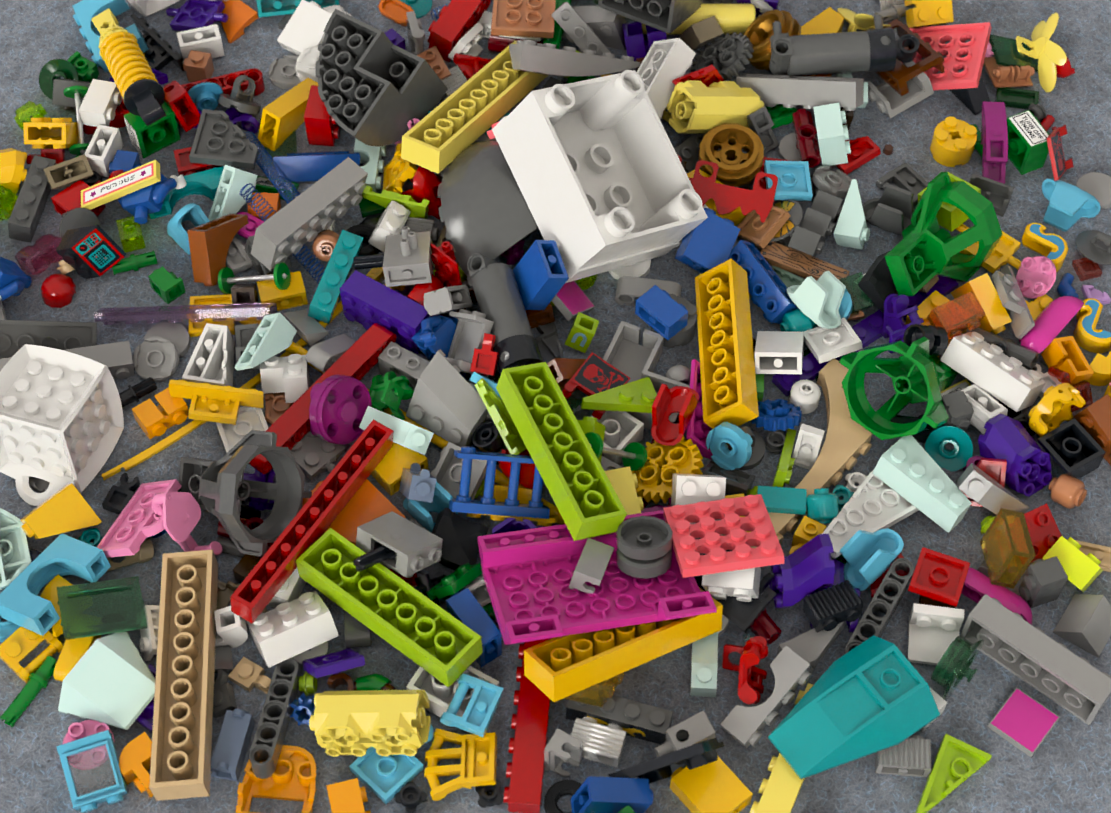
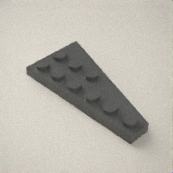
M0 320V359L12 357L25 344L66 350L95 346L97 343V322Z

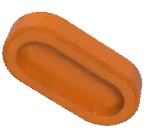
M381 0L379 3V11L383 16L401 26H407L406 12L414 11L412 7L400 0Z

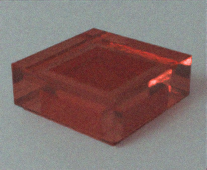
M1086 257L1073 260L1072 266L1080 281L1101 277L1102 275L1098 263Z

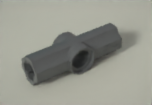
M974 327L971 331L981 334L984 337V341L990 345H1005V355L1020 360L1022 366L1026 369L1033 370L1039 358L1038 352L1021 346L1010 338H1002L979 327Z

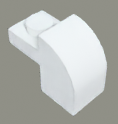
M231 606L214 611L216 623L215 647L229 645L235 648L242 645L248 639L246 620L233 613Z

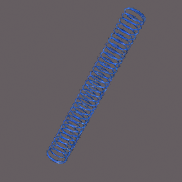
M250 132L249 134L254 136L251 142L259 147V153L262 152L258 155L257 165L286 203H290L293 200L292 198L288 200L290 196H287L290 194L283 187L280 188L281 185H278L282 183L293 193L291 195L294 198L299 196L300 193L277 163L274 162L254 133ZM267 158L269 161L264 164L262 161ZM267 166H268V167L270 166V167L272 168L271 170L269 169L268 171L264 170V168L267 167ZM274 169H278L277 172L280 171L279 174L281 173V175H283V177H281L284 180L283 182L280 183L274 177L275 175H277L276 173L273 174Z
M249 183V184L245 185V186L240 190V192H241L240 195L243 197V199H245V198H244V197H245L244 195H245L246 193H248L249 191L247 190L244 194H242V191H243L244 188L247 187L248 185L251 184L252 187H254L253 191L257 190V189H255V186H253L252 183ZM257 190V192H256L252 197H254V196H255L256 194H258V193H259V196H258V197H260V196H262V195H260V192H258V190ZM262 196V198L257 202V203H259L261 200L264 199V202H263V203L267 202L266 206L270 205V204H268V201H265L266 199L263 198V196ZM246 197L245 200H246V202H247L248 204L250 203V200H251L252 197H250V198H248V199H247V197ZM269 207V208L266 210V211H268L270 208H272L271 212L275 211V213H276V210H273V207ZM268 213V214L265 215V216L262 215L261 218L265 217L264 222H265V220H267L266 217H267L270 213ZM308 252L304 257H302L303 259L300 263L310 274V270L312 269V267L319 262L316 261L312 266L308 267L314 260H316L315 255H313L314 259L306 264V262L303 260L307 255L310 254ZM301 253V254H299V255L296 254V256H295L296 259H297V256H300V257H301L303 253ZM319 264L313 270L315 271L318 267L322 266V268L316 272L318 274L322 269H324L323 265ZM314 271L310 275H312V278H314V280L318 283V281L321 280L319 278L322 276L324 271L318 276L315 275V277H313V274H316L314 273Z

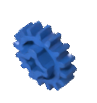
M768 399L764 402H758L759 417L751 420V423L756 424L757 428L763 426L764 430L772 432L780 429L786 431L788 428L794 429V426H799L802 411H800V407H795L792 403L788 404L787 400L776 399L770 401Z

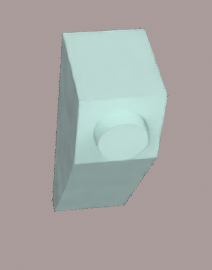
M225 165L208 219L212 221L228 214H236L246 203V195L253 191L254 187L250 184L244 188L242 194L252 187L244 195L245 199L240 195V190L249 183L256 187L258 175Z
M852 179L833 234L837 245L862 249L864 242L869 239L870 229L867 227L857 180Z
M281 313L265 315L234 368L237 371L254 368L287 349L292 344L297 330Z
M370 406L367 407L359 428L365 430L374 419L394 431V443L425 455L433 437V432Z
M718 632L692 643L690 696L716 697Z

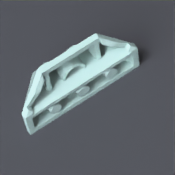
M1 508L0 590L5 589L32 563L27 535L21 528L24 524L21 522V519Z

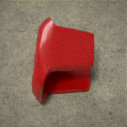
M419 166L414 177L409 179L413 184V189L401 192V195H409L417 203H421L423 199L429 200L428 215L440 219L438 208L441 207V199L435 196H438V186L442 181L434 172Z
M661 384L652 405L651 434L656 442L666 446H674L681 441L699 400V395L695 390L684 386H675L669 389L666 384ZM672 413H679V423H671L669 416Z

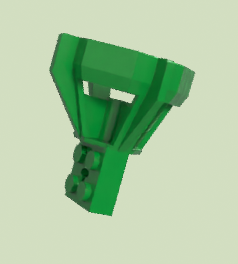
M948 172L939 173L928 183L927 189L912 213L911 224L902 231L903 240L884 256L898 295L914 296L935 275L967 282L980 269V265L989 258L1003 235L992 202L964 181L951 182ZM946 202L963 211L970 218L974 226L956 236H951L947 230L940 229L936 215L942 203ZM979 241L976 255L959 253Z
M926 337L914 341L911 346L902 341L868 347L858 353L851 352L840 359L839 363L849 369L842 381L851 419L879 439L886 440L914 435L923 431L927 424L937 428L949 419L942 402L941 391L951 386L958 372L940 361L938 357L929 356V339ZM887 350L902 354L899 358L876 357ZM865 373H885L892 378L896 394L877 411L872 408L865 394ZM927 402L924 416L919 420L905 424L891 422L909 403Z

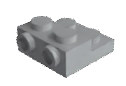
M448 442L447 446L440 453V460L436 468L430 474L456 499L460 490L463 458H457L454 455V450H461V447ZM472 459L469 490L471 500L474 499L486 475L487 460Z

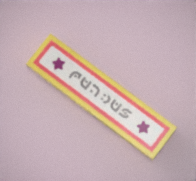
M153 160L81 190V208L94 209L161 181L160 163L157 160Z

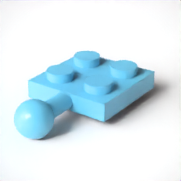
M431 724L427 742L431 741L434 737V728ZM370 747L367 749L366 754L357 758L349 768L354 775L387 804L400 792L402 787L412 781L424 769V765L415 756H381L376 753V748Z

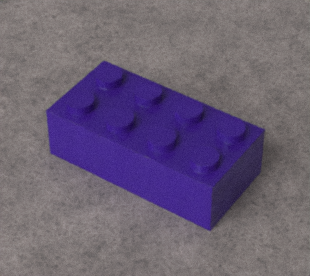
M355 270L340 287L344 316L349 321H357L362 324L366 330L375 323L380 324L396 334L395 342L408 351L418 354L421 350L411 338L421 329L422 320L431 317L424 306Z

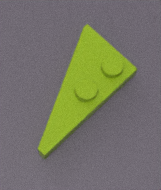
M366 186L362 192V197L387 208L391 201H395L410 211L409 217L423 219L428 217L429 200L423 199L421 203H417L409 195H401L387 190H383L379 194L372 191L373 189L370 186Z
M645 377L584 397L581 408L652 413V405L657 393L650 377Z
M484 378L480 379L475 384V387L509 453L520 455L527 448L503 401Z
M787 429L772 487H783L784 483L789 484L795 461L791 454L797 430Z
M945 734L942 737L915 813L929 812L985 765L992 755Z

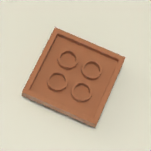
M494 0L491 35L554 38L555 19L552 17V13L555 11L556 0Z

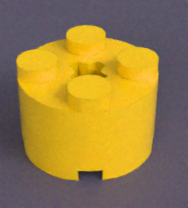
M953 116L946 117L944 121L935 127L930 152L935 161L947 167L967 164L972 157L977 140L976 127Z

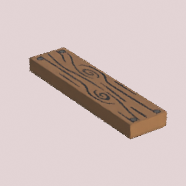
M769 242L760 252L769 264L804 278L812 276L817 281L825 271H830L838 280L845 284L849 277L850 271L776 242Z

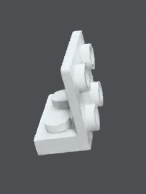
M914 603L909 615L908 661L957 668L959 664V633L964 620V609Z

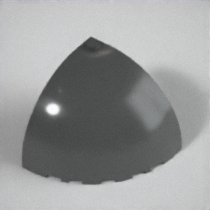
M334 10L323 31L325 33L323 42L318 46L320 54L318 61H316L315 72L318 78L319 86L317 88L320 98L324 102L328 114L354 138L370 146L379 147L394 144L402 140V136L409 131L407 125L409 120L412 121V125H414L412 119L422 120L428 115V111H432L437 106L448 88L425 59L394 45L383 31L342 11Z
M497 140L482 141L470 145L442 171V182L438 186V198L441 199V207L438 208L441 223H444L446 226V240L452 242L456 251L454 256L466 276L469 273L467 263L472 254L480 253L495 260L512 246L539 229Z

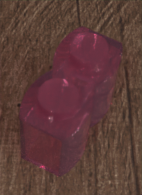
M46 234L40 237L34 245L22 248L15 256L21 269L31 275H37L48 269L51 263L63 260L62 256L56 252L62 238L54 234Z

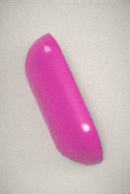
M1062 296L1051 301L1034 320L1035 326L1022 339H1019L1021 346L1040 354L1076 315L1084 302L1073 296Z
M969 567L961 594L976 603L986 594L991 598L999 600L1004 607L1018 613L1026 622L1028 621L1032 625L1031 608L1022 597L978 570Z

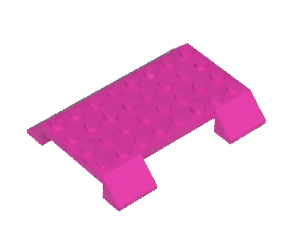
M663 510L626 515L624 519L626 521L632 517L650 516L665 521ZM566 524L478 536L483 578L505 645L715 613L717 608L710 592L700 591L694 576L682 577L673 545L671 547V567L660 576L645 579L632 577L619 569L616 561L618 548L616 544L617 532L591 537L593 540L614 547L600 585L585 582L586 585L595 588V592L589 594L575 588H569L587 539L574 541Z

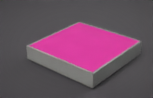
M575 281L565 283L552 299L554 305L567 321L576 318L578 312L586 314L595 308V305Z
M1016 687L987 727L1032 757L1059 721L1060 716Z

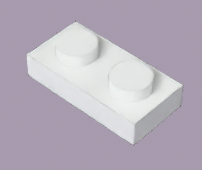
M805 424L801 425L792 458H795L794 465L808 470L812 468L818 457L824 430Z

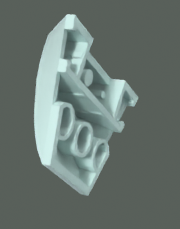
M126 630L97 639L63 679L58 707L59 712L77 715L83 719L96 720L100 723L128 730L155 697V678L139 654L140 652L134 646Z

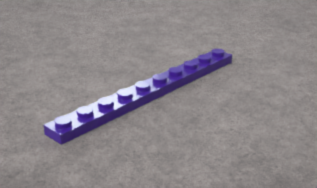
M938 275L939 280L928 293L918 291L914 296H907L909 298V305L906 309L916 305L918 307L935 290L946 296L957 289L959 283L954 279ZM880 310L852 326V329L862 341L863 348L882 337L884 314ZM908 315L902 317L904 322L906 321ZM811 352L803 357L802 374H776L773 376L772 382L787 397L790 395L791 388L795 382L806 379L813 381L828 362L819 364ZM842 356L837 357V358H835V359L838 360V361H840V359L842 358Z

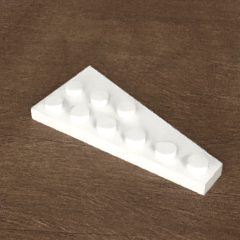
M873 471L870 472L840 513L822 533L829 534L834 552L830 553L833 559L842 555L840 549L858 530L874 533L880 529L889 528L919 511V509L876 477Z

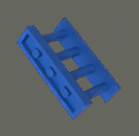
M462 446L461 450H454V455L457 458H463L459 495L456 496V499L450 498L449 509L452 512L549 519L550 509L543 505L544 502L541 501L543 479L536 465L532 500H529V504L519 503L520 500H517L521 463L535 464L531 456L477 452L475 447ZM472 459L487 460L484 495L481 497V500H471V496H469ZM497 461L511 462L508 498L505 499V502H495V498H493Z

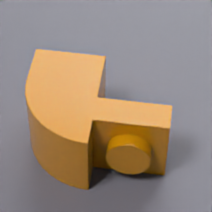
M143 732L124 747L120 754L119 767L127 785L133 781L140 793L146 791L151 798L154 795L149 788L150 775L147 771L151 767L152 740L146 732Z

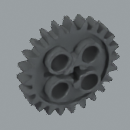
M734 32L731 36L727 33L725 38L719 36L718 41L712 40L711 45L706 44V49L699 51L700 56L694 57L696 61L692 63L693 67L690 71L694 72L713 65L724 81L727 79L732 81V76H739L738 71L745 70L744 65L750 63L748 59L753 57L751 54L754 51L753 45L746 35L743 36L741 32L738 35Z

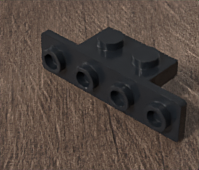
M134 13L130 16L136 26L144 33L143 38L149 49L143 54L149 66L160 71L172 61L181 71H184L182 63L184 58L178 51L173 52L171 45L165 39L162 41L160 39L161 36L154 28L150 30L148 28L149 24L142 16L138 18Z

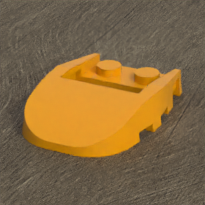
M283 745L276 770L272 776L266 779L257 778L253 774L249 758L245 767L242 783L239 782L236 813H256L250 812L252 797L304 802L302 813H312L316 791V763L312 754L298 746Z

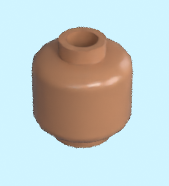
M323 230L318 233L312 248L313 253L319 260L329 262L339 235L331 230Z
M1062 474L1058 478L1054 477L1048 488L1051 491L1050 497L1052 501L1068 509H1072L1075 506L1079 507L1087 495L1084 482L1067 474Z

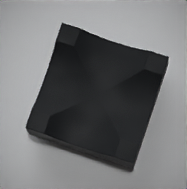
M888 252L876 258L858 283L862 291L883 314L886 297L892 293L898 294L884 257Z
M447 507L438 514L432 531L434 535L443 539L441 560L438 563L455 571L466 563H469L470 566L477 564L479 554L478 536L487 535L489 528L468 521Z

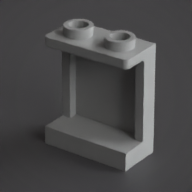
M912 61V62L903 63V64H904L906 67H911V66L915 65L916 63H915L914 61ZM924 72L907 81L909 93L903 96L886 82L875 87L871 81H868L869 100L872 103L875 101L881 113L885 112L890 119L932 95L934 91L930 78Z
M459 309V312L450 311L449 316L457 318L458 324L448 357L444 358L452 366L456 365L461 370L460 372L472 375L473 372L470 369L474 349H482L484 334L491 333L494 322L485 319L486 314L477 311L470 312L464 309Z

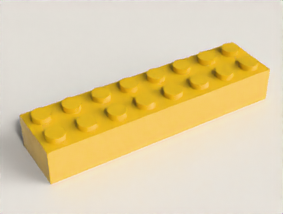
M731 258L695 277L703 422L712 429L726 421L740 426L759 417L747 271Z
M712 597L717 608L715 613L552 638L524 650V674L553 702L559 701L722 630L723 605Z

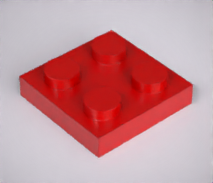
M922 547L908 591L957 607L970 562Z

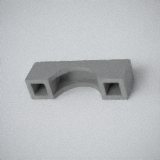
M785 646L770 664L775 676V687L771 696L758 706L744 707L736 705L720 724L724 731L746 749L750 744L754 746L758 743L763 735L761 731L766 725L771 726L779 716L778 710L783 704L785 706L789 705L796 695L794 691L799 685L804 686L812 676L810 673L812 670L811 665L788 646Z

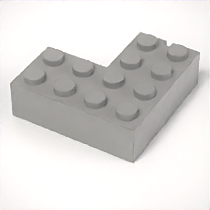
M621 321L603 360L630 377L628 383L650 377L656 393H658L662 383L666 384L669 389L675 386L690 388V385L653 373L663 352V336L645 329L643 332V345H640L641 327ZM627 412L643 422L644 428L652 429V413ZM672 413L669 416V421L674 424L679 423V413Z

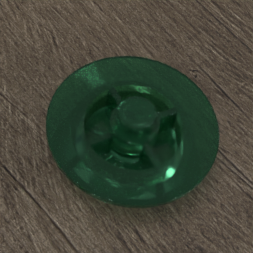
M957 636L940 659L932 673L931 680L944 687L943 699L945 701L951 696L964 677L970 683L975 676L977 669L973 670L970 667L983 646V639L970 644Z

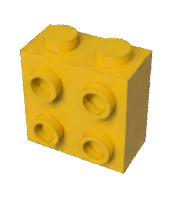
M38 117L31 118V122H23L24 144H32L34 149H66L73 144L79 143L77 122H72V118Z

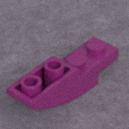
M983 101L981 145H983L982 177L1005 184L1006 163L1008 162V131L1005 102Z

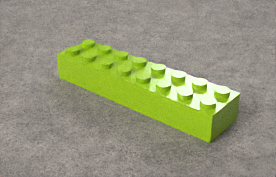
M541 362L503 369L496 389L573 540L577 541L617 532L627 513L547 363Z
M332 528L328 529L296 559L299 577L448 688L483 653L480 635L382 564L378 563L361 572L357 571L353 561L366 553Z

